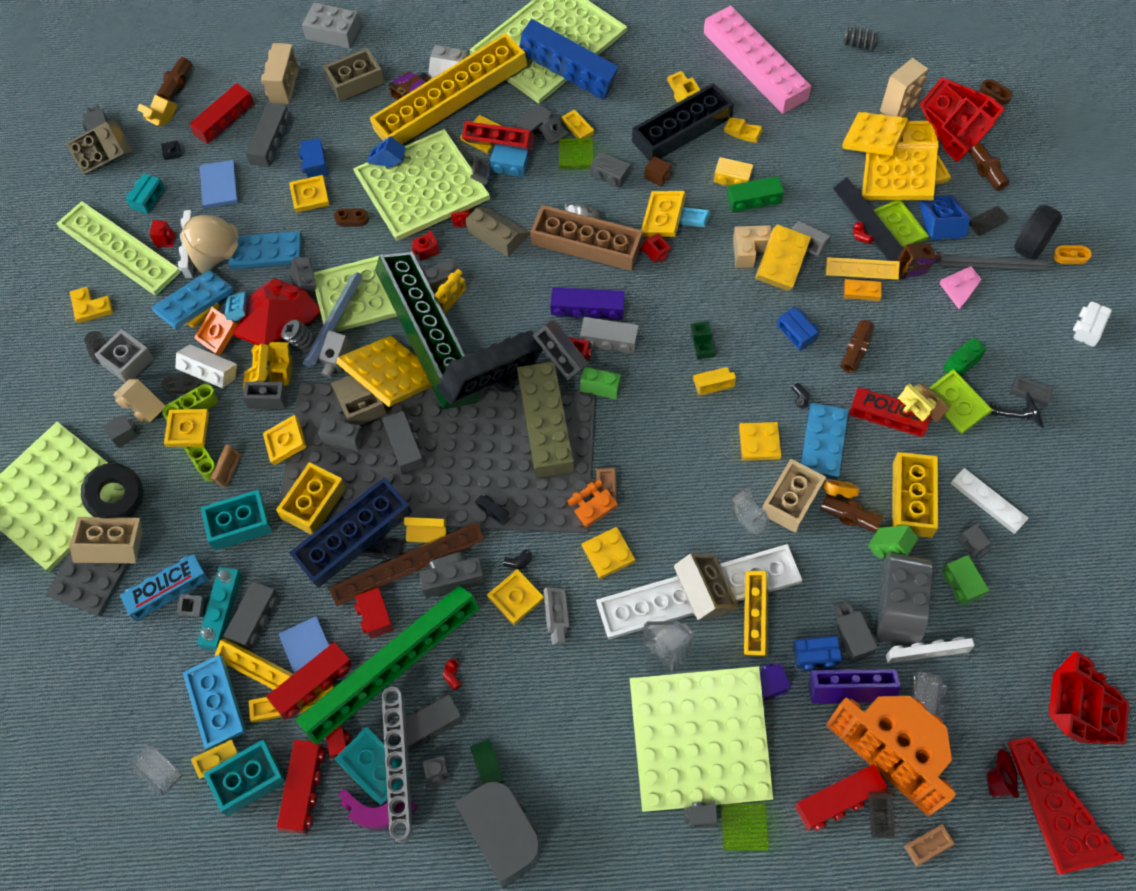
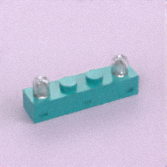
M218 568L197 640V645L201 649L217 651L220 640L225 638L223 635L228 628L242 574L238 569Z

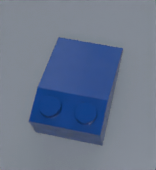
M953 195L934 196V200H918L925 229L931 239H959L967 236L970 217Z

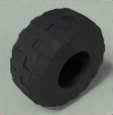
M1039 205L1014 245L1016 252L1028 259H1037L1063 218L1061 213L1050 206Z
M106 463L95 467L86 475L81 485L82 503L87 512L93 517L105 519L129 518L136 513L142 503L143 486L140 478L131 468L118 463ZM109 483L122 485L125 489L122 499L115 503L102 501L100 491L105 485Z

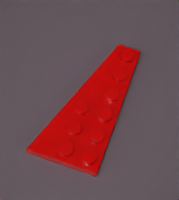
M1031 737L1007 743L1058 875L1125 859L1120 851L1117 852L1110 843L1111 840L1106 833L1103 834L1094 822L1093 816L1072 789L1069 790L1062 781L1061 775L1055 772L1048 763V758Z

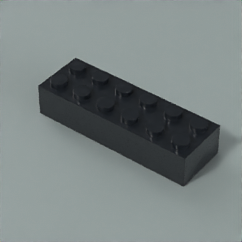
M712 83L633 127L632 142L649 161L653 156L660 159L732 118L734 103Z
M532 330L524 333L520 332L515 337H508L500 343H493L490 347L481 348L473 354H466L458 360H451L446 365L444 374L440 377L437 389L450 405L518 376L517 367L534 365L543 348L532 336L534 335Z

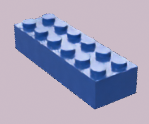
M531 18L522 32L519 46L525 52L526 58L535 61L538 65L544 66L552 73L562 76L565 80L604 100L613 86L618 66Z

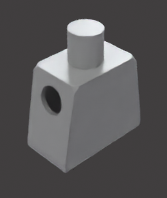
M328 331L319 356V360L324 365L321 373L324 377L332 378L334 371L340 373L344 371L336 363L337 358L354 351V347L345 335Z

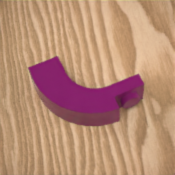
M344 788L338 794L342 799L340 804L350 812L347 817L355 824L375 831L389 829L388 802L380 807L371 808L359 803ZM411 800V812L413 814L418 809V806ZM397 804L394 810L395 813H402L405 809V804Z

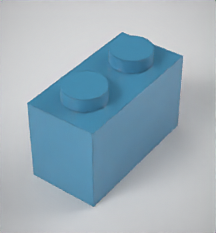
M495 145L490 159L491 172L515 177H524L529 163L528 150Z

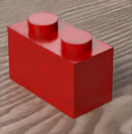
M379 588L355 596L357 603L354 606L357 615H362L363 621L360 622L364 634L368 633L370 639L394 630Z

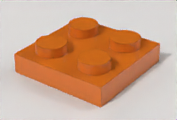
M212 307L194 339L215 354L221 355L238 323L233 320L227 321L225 314Z

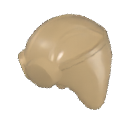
M199 215L190 218L183 226L181 237L184 247L192 262L202 274L208 270L212 271L221 261L225 259L230 260L237 250V228L222 218L211 215Z

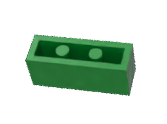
M775 176L729 185L726 197L733 213L782 203L784 191L779 177Z

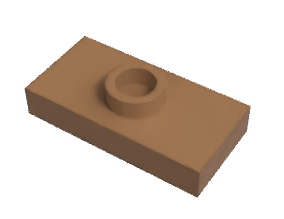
M922 382L918 385L922 389V395L926 399L932 398L936 402L931 418L939 422L951 407Z
M225 445L210 478L222 488L228 487L241 457V454L231 445Z
M616 468L596 469V481L600 479L603 483V486L597 490L601 493L607 489L617 502Z
M941 824L906 844L904 848L917 867L954 846L955 842L944 825Z

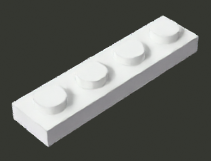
M191 210L184 211L183 218H181L182 228L190 218L194 217ZM180 232L182 246L179 247L181 261H178V267L183 272L185 278H193V262L187 254L181 237L182 232Z
M965 468L950 483L1014 534L1028 520L1026 515Z
M957 637L948 642L936 640L931 644L915 643L911 647L906 648L899 645L889 650L886 660L887 664L968 653L974 647L972 638Z

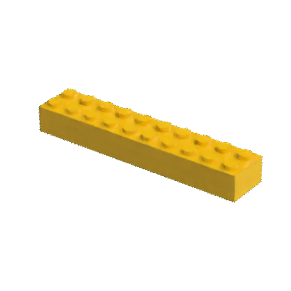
M507 33L501 35L371 116L370 120L374 131L383 141L391 136L403 145L527 66L525 52Z

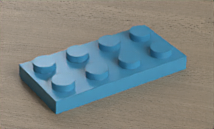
M300 231L238 236V247L235 254L229 260L230 269L289 265L294 257H301Z
M208 270L152 306V310L177 330L232 294L233 287Z
M810 403L801 458L802 465L824 475L826 478L838 480L849 409Z
M219 654L183 672L205 750H210L247 732L222 655Z

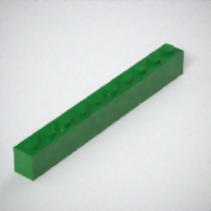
M459 585L296 718L295 721L315 745L320 743L480 610L474 596Z

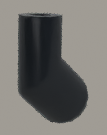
M796 383L791 389L798 395L796 400L797 407L804 409L808 406L810 395L799 383Z
M524 550L516 558L505 557L503 566L523 569L532 561V553L529 550Z

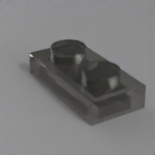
M996 206L971 219L969 226L978 236H981L1006 223L1009 217L999 206Z

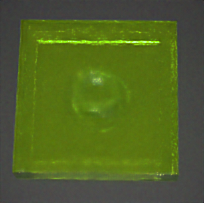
M593 138L559 139V169H590V165L593 162Z
M721 804L723 851H768L766 804Z

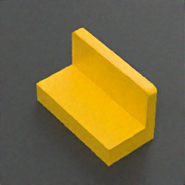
M728 367L693 375V381L700 396L734 388L736 376L734 372L730 373Z
M404 517V525L407 526L406 541L428 543L446 535L447 520Z

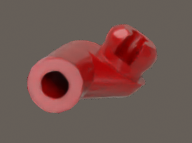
M856 222L853 227L855 239L871 244L873 236L865 234L862 222Z
M451 658L445 663L443 678L453 691H456L462 686L461 682L456 678L459 664L456 659Z

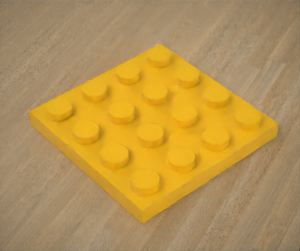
M938 141L899 142L893 156L866 152L862 197L865 200H934Z
M392 336L337 358L336 363L388 407L432 387L418 357Z

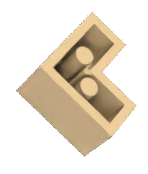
M770 225L735 227L733 246L736 268H754L756 253L765 252L771 235Z
M128 379L113 394L116 398L115 402L122 408L132 409L135 412L133 415L141 422H151L165 407L145 385L136 379Z

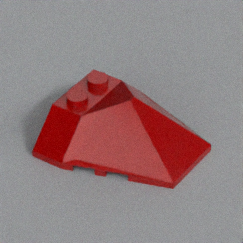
M941 77L919 104L928 122L932 124L936 136L939 137L943 144L944 151L957 163L968 154L975 144H978L1005 111V108L993 97L944 77Z
M273 278L261 285L250 296L246 304L245 316L238 321L233 335L258 346L260 344L269 346L270 342H277L283 339L281 335L282 329L288 322L295 319L302 324L309 325L321 314L320 308L304 289Z
M1078 651L1073 652L1053 673L1048 715L1066 736L1079 743L1126 745L1129 702L1115 686H1110L1105 681L1107 677L1093 667L1095 663L1090 658Z

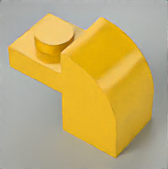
M679 71L667 78L669 85L675 93L674 98L677 102L700 91L694 78L687 79L683 71Z
M155 95L151 107L139 104L137 110L144 113L143 116L149 122L157 126H164L173 118L178 105L166 98Z
M270 342L269 353L271 363L267 369L269 382H283L284 386H288L293 369V358L290 356L289 342Z

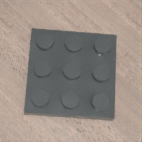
M70 552L45 595L53 600L101 617L130 563H73Z

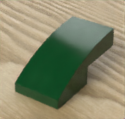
M709 322L691 323L690 327L696 358L715 357Z
M490 739L470 746L482 785L489 782L505 783Z

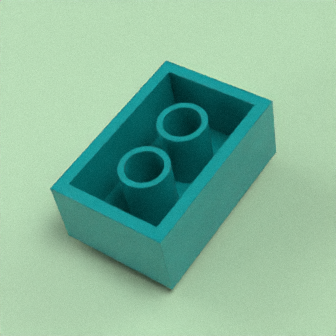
M259 490L200 507L208 543L214 551L273 533L266 504Z
M264 740L203 773L220 811L226 816L232 815L286 782L269 744Z

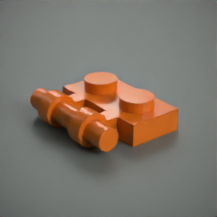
M600 479L594 483L590 482L585 489L579 493L575 492L572 494L573 497L567 500L570 507L576 503L579 505V508L574 510L585 528L618 507V503L607 489L601 493L597 490L603 486ZM592 493L594 498L585 503L583 499Z

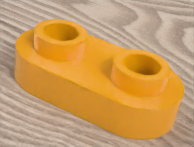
M1061 245L1053 253L1054 260L1060 264H1086L1092 256L1091 250L1088 247L1078 245Z
M825 479L823 485L827 494L832 496L841 494L850 499L853 496L857 497L860 490L854 484Z

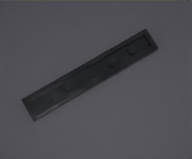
M846 177L833 189L856 219L864 224L863 228L869 235L873 236V241L889 261H896L903 251V247Z

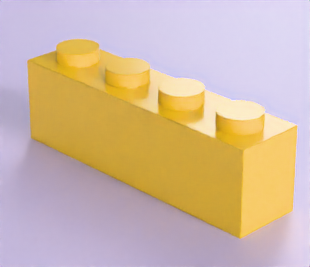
M745 571L744 655L746 657H768L769 575L766 571Z

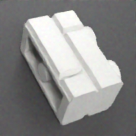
M1090 302L1087 307L1083 306L1079 314L1081 321L1077 320L1073 331H1076L1074 339L1085 342V344L1092 347L1095 346L1101 338L1112 312L1111 309L1100 306V304Z

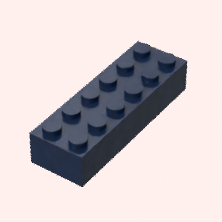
M383 477L290 551L289 554L319 588L400 523L404 517L411 514L412 510L390 482Z

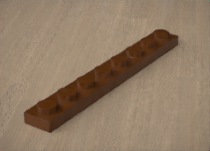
M475 521L328 588L336 606L355 599L357 595L382 587L422 569L435 559L457 553L485 539L478 523Z

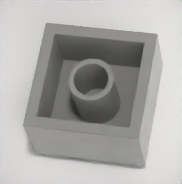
M122 329L94 354L103 367L124 382L128 379H134L154 360L146 346Z

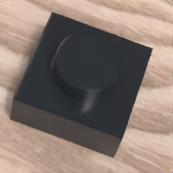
M178 140L161 143L164 160L181 157Z

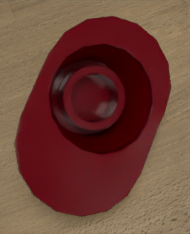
M999 750L997 752V764L986 773L989 794L992 797L1011 795L1014 798H1018L1019 792L1015 764L1008 752Z

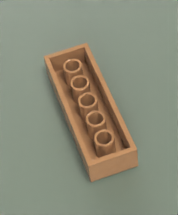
M541 205L530 235L531 245L632 271L642 245L643 231Z

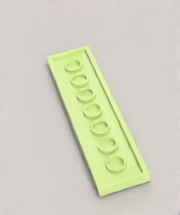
M82 201L56 223L64 232L155 296L181 273L178 267Z

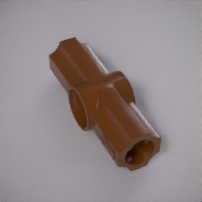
M181 57L171 71L165 72L164 83L158 90L157 96L171 101L178 88L182 89L185 86V77L193 66L191 61Z
M975 144L968 153L977 164L979 175L986 177L998 192L1009 185L1010 181L1002 172L999 159L997 157L992 158L983 144Z
M860 320L854 336H851L846 348L847 352L840 366L844 372L855 373L861 358L864 357L869 345L868 341L875 327L871 321Z
M826 494L820 508L821 511L838 517L845 525H857L874 533L877 532L883 516L863 509V506L856 501L848 500L846 502L829 494Z

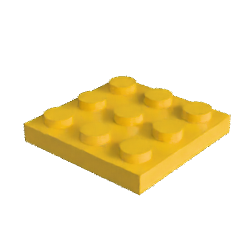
M858 112L842 143L843 149L893 156L908 125V118Z

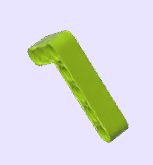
M203 384L167 404L163 408L162 413L165 419L168 420L169 410H208L217 404L218 397L210 385ZM183 447L202 478L207 482H213L210 478L216 465L205 447Z

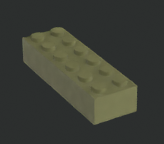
M554 362L517 367L535 477L539 478L574 472L573 457Z

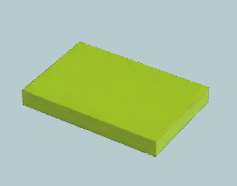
M901 200L892 201L873 210L903 249L906 244H919L928 240L929 235Z
M954 369L929 387L930 390L951 407L944 417L961 435L992 412L987 403Z

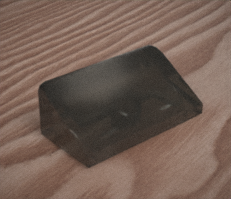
M886 789L869 792L871 837L894 838L893 790Z

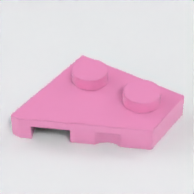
M970 266L941 279L939 284L958 309H961L982 279L973 267Z

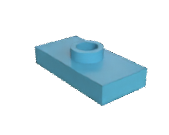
M683 207L679 224L705 228L711 215L710 210Z

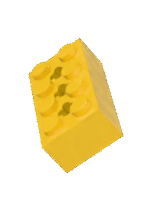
M897 453L893 461L892 527L908 525L920 537L932 538L938 529V456Z

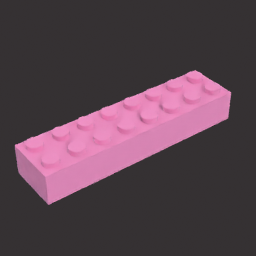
M731 5L705 19L704 34L782 114L809 100L811 85Z

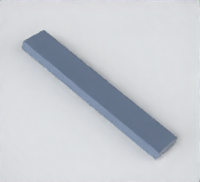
M356 272L348 279L302 363L306 367L316 364L328 331H334L363 275Z

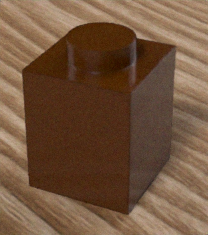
M653 156L645 167L644 179L661 187L671 179V164Z

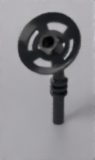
M1029 392L1026 393L1027 408H1024L1023 411L1003 409L1001 406L997 407V404L987 403L992 409L991 415L995 414L996 417L999 415L1020 419L1027 418V420L1032 418L1038 426L1044 428L1042 419Z

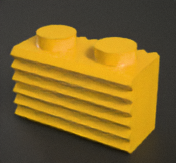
M720 157L715 170L714 182L728 186L749 182L753 164Z

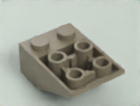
M117 120L107 121L66 143L83 175L133 152Z
M351 375L331 383L349 424L352 423V425L360 426L386 415L383 402Z

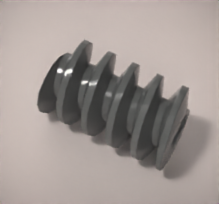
M847 24L843 40L845 45H848L851 41V47L857 43V48H860L863 44L864 50L870 46V51H873L879 32L875 35V30L873 29L869 34L868 28L862 32V27H859L856 31V25H853L850 29L849 24Z
M295 319L288 322L283 327L281 333L282 338L304 353L310 351L318 334Z

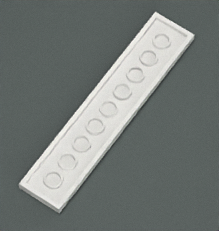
M788 544L720 564L737 602L745 600V571H766L769 575L768 593L802 582ZM678 577L597 599L596 604L608 640L694 615L693 608L685 595V590Z

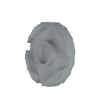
M569 202L565 204L566 211L598 218L600 211L595 208L581 204L575 206Z

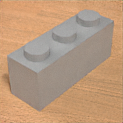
M584 317L580 339L589 341L590 348L597 347L604 350L621 351L622 353H634L638 336V325Z

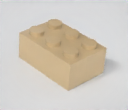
M273 43L271 50L268 52L269 58L268 62L265 63V72L261 76V83L265 87V94L268 96L270 103L289 105L299 65L292 44Z
M911 58L890 76L880 112L884 115L904 118L910 109H914L919 103L918 99L923 91V84L927 80L928 68L914 58Z
M790 459L763 504L761 515L796 533L823 487L826 477Z
M78 517L69 546L73 563H136L143 535L140 518L105 519L99 517Z

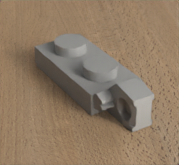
M546 587L544 589V601L548 633H551L552 645H561L565 642L564 634L567 633V628H569L565 589Z

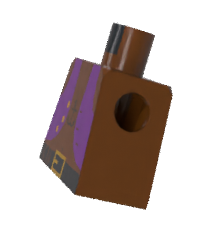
M407 72L388 84L390 94L393 98L399 100L428 82L429 77L424 72L419 76L412 72Z
M906 244L896 260L900 261V280L926 274L934 263L941 261L940 253L934 252L930 244Z

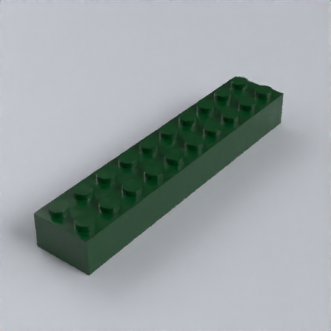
M413 252L379 255L375 268L376 274L442 409L476 404L481 392L450 405L437 389L440 377L446 370V365L451 360L462 358L465 354Z

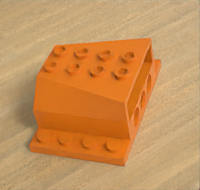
M878 696L869 708L863 712L861 706L856 701L849 700L846 697L827 722L826 726L868 764H875L879 773L928 817L950 802L957 794L952 790L953 787L949 782L938 778L952 761L947 727L940 717L928 712L925 709V705L918 699H913L911 696Z

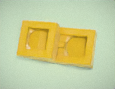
M729 118L724 132L733 137L757 143L763 129L762 126L746 124L745 119Z

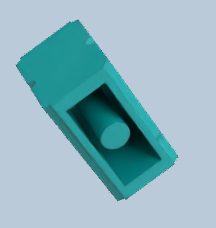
M143 173L140 179L136 180L132 191L127 193L126 201L132 210L148 214L165 187L161 179Z

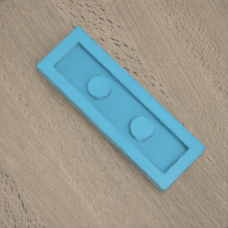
M245 291L227 296L225 308L227 321H237L245 316L247 304Z

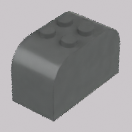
M892 552L887 553L881 564L874 632L877 640L911 646L921 641L926 631L929 616L932 581L931 559Z
M489 782L454 802L502 888L508 886L536 866L540 857V845L536 832H538L537 826L531 816H525L524 813L527 811L519 796L515 798L508 787L498 782Z

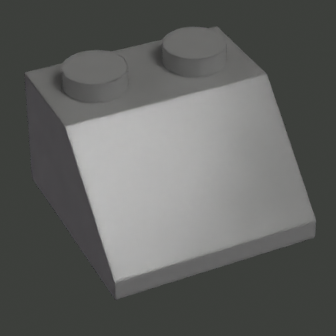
M434 45L429 62V80L466 58V50Z

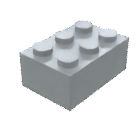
M314 2L302 23L307 40L349 49L361 27L357 11Z

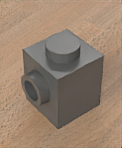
M124 414L103 426L117 448L138 437L135 432L137 426L132 419L127 420Z

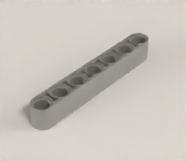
M389 687L382 694L390 835L397 842L406 843L412 837L413 828L405 703L400 690L396 687ZM392 695H397V696H398V699H397L396 702H394V703H389V702H388V699H389ZM393 716L400 717L396 724L389 723ZM396 737L401 738L400 744L391 746L392 739ZM402 759L400 767H392L394 760ZM397 781H403L402 789L398 791L393 790V786ZM404 803V811L402 813H395L396 805ZM406 826V833L401 837L396 836L397 828Z

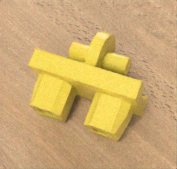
M908 384L898 399L906 405L904 408L906 413L912 411L920 420L924 421L934 410L936 402L932 398L926 399L918 385L912 386Z

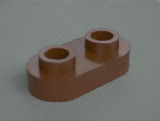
M986 79L980 86L981 93L993 97L1001 105L1008 104L1012 98L1011 90L995 80Z
M342 208L334 213V219L338 226L362 227L368 224L369 215L365 209Z

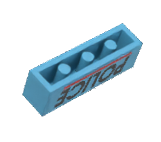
M193 554L182 558L180 562L173 566L164 568L159 574L146 578L141 584L128 588L120 597L128 614L135 621H138L180 597V594H186L209 581V578L200 561Z

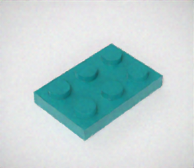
M365 727L334 760L381 806L388 799L385 745L368 727ZM396 759L393 761L392 767L398 768L402 762ZM397 781L393 786V790H396L403 781Z

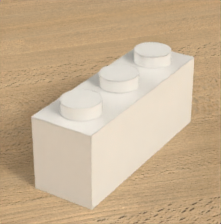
M191 344L176 352L175 368L220 388H224L236 380V363Z

